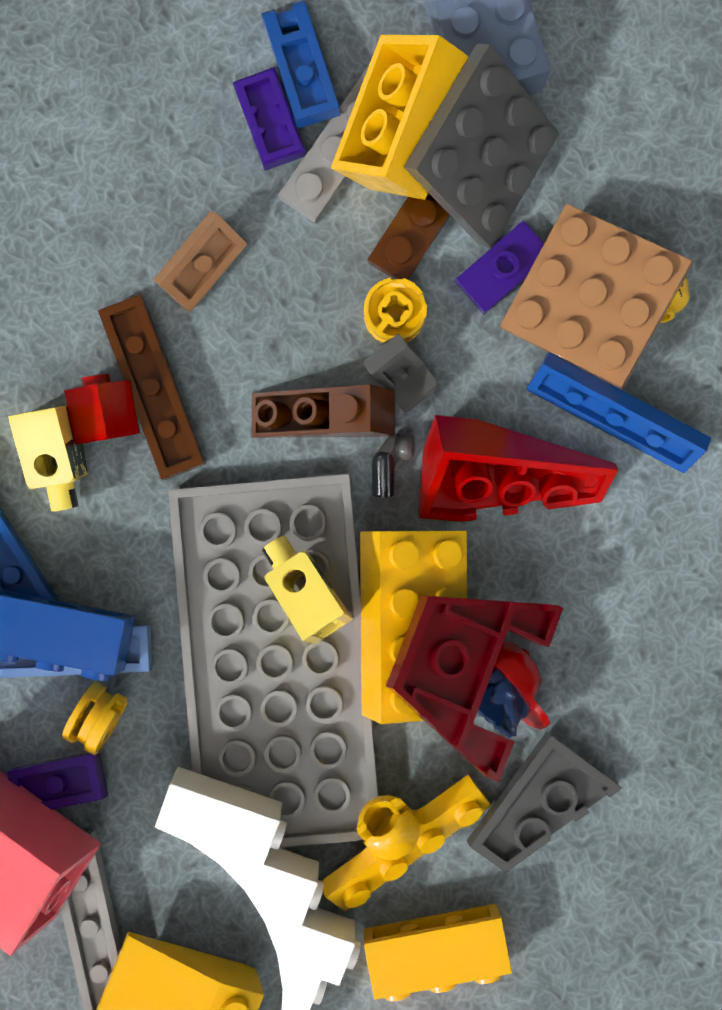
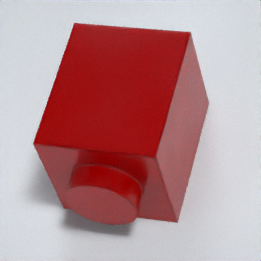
M109 374L93 375L81 378L82 387L64 390L75 445L140 434L129 380L110 382Z

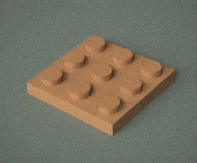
M566 203L500 327L504 331L546 352H551L623 390L690 271L692 260Z

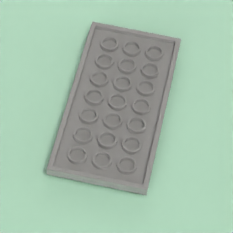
M349 474L168 490L192 771L283 802L280 820L286 821L287 826L279 848L364 840L357 832L358 818L362 808L370 800L378 797L372 721L362 715L361 598ZM281 536L287 537L297 554L305 550L313 557L353 618L352 621L316 645L302 641L264 578L273 568L262 552V549ZM304 576L295 581L294 589L296 592L305 586L306 579ZM199 850V855H205Z

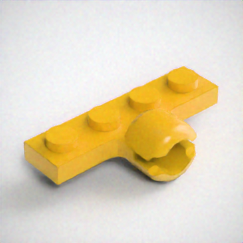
M466 775L418 810H411L400 798L392 795L378 796L370 800L362 808L357 824L358 835L365 840L363 844L367 847L322 880L324 882L323 893L325 897L345 912L350 908L361 906L370 898L373 891L387 881L400 878L407 871L408 866L424 854L437 851L453 833L462 827H468L477 822L483 812L492 806L469 775Z

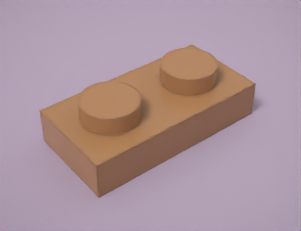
M210 211L155 276L153 281L183 308L191 312L246 247L247 243L220 215Z

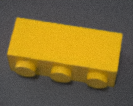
M496 903L364 928V948L374 1000L385 998L388 1001H400L409 997L413 992L429 989L436 993L447 992L455 988L457 984L471 981L479 984H489L498 981L503 975L512 974L502 918Z

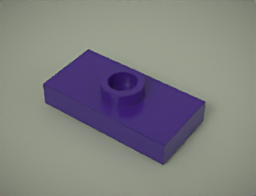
M275 67L233 82L264 171L305 157L306 150Z
M523 220L458 276L455 283L485 315L526 279L544 243Z

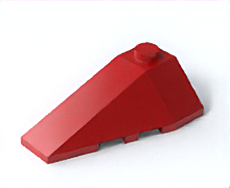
M435 415L423 448L418 515L422 519L466 522L477 520L476 509L502 506L503 515L508 516L518 514V507L542 500L544 507L548 510L600 503L618 472V467L616 463L478 419Z

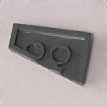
M546 732L466 841L469 847L506 873L551 841V835L572 820L577 822L589 813L588 808L606 795L610 798L620 791L622 787L552 734Z

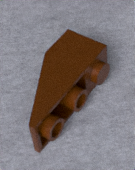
M367 384L252 393V438L395 436L394 390Z

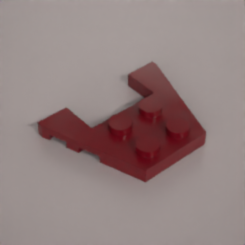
M421 595L386 687L484 776L500 783L515 741L474 725L476 714L507 632L509 631L540 646L549 647L563 607L541 603Z

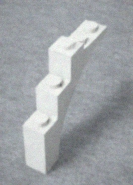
M177 767L155 828L182 839L220 864L245 890L263 918L277 953L283 988L280 1010H310L313 1003L320 1005L327 982L339 986L346 968L353 970L361 947V941L355 939V920L318 908L324 888V882L318 880V861L279 848L287 826L286 821L280 820L283 802Z

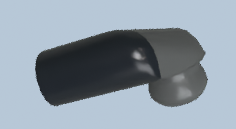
M399 433L395 434V436H388L373 457V496L380 498L394 496V467L399 459L408 461L414 456L415 441L412 437H401Z

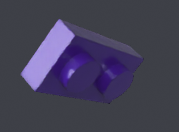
M100 751L95 756L85 753L16 767L7 771L9 781L18 787L22 785L41 799V803L51 810L102 800L108 796Z

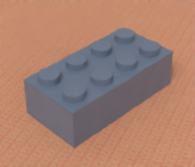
M423 0L433 35H440L468 56H470L476 44H490L529 96L543 91L551 69L530 0Z

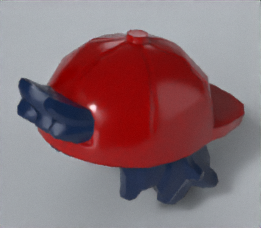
M504 640L477 712L488 723L492 724L495 730L497 729L508 738L517 736L516 731L520 720L539 730L550 725L548 716L535 700L541 685V677L536 663L531 659L530 653L526 649L520 648L513 642Z

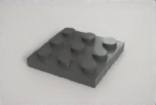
M476 44L404 168L478 244L483 247L492 248L559 133L490 44Z

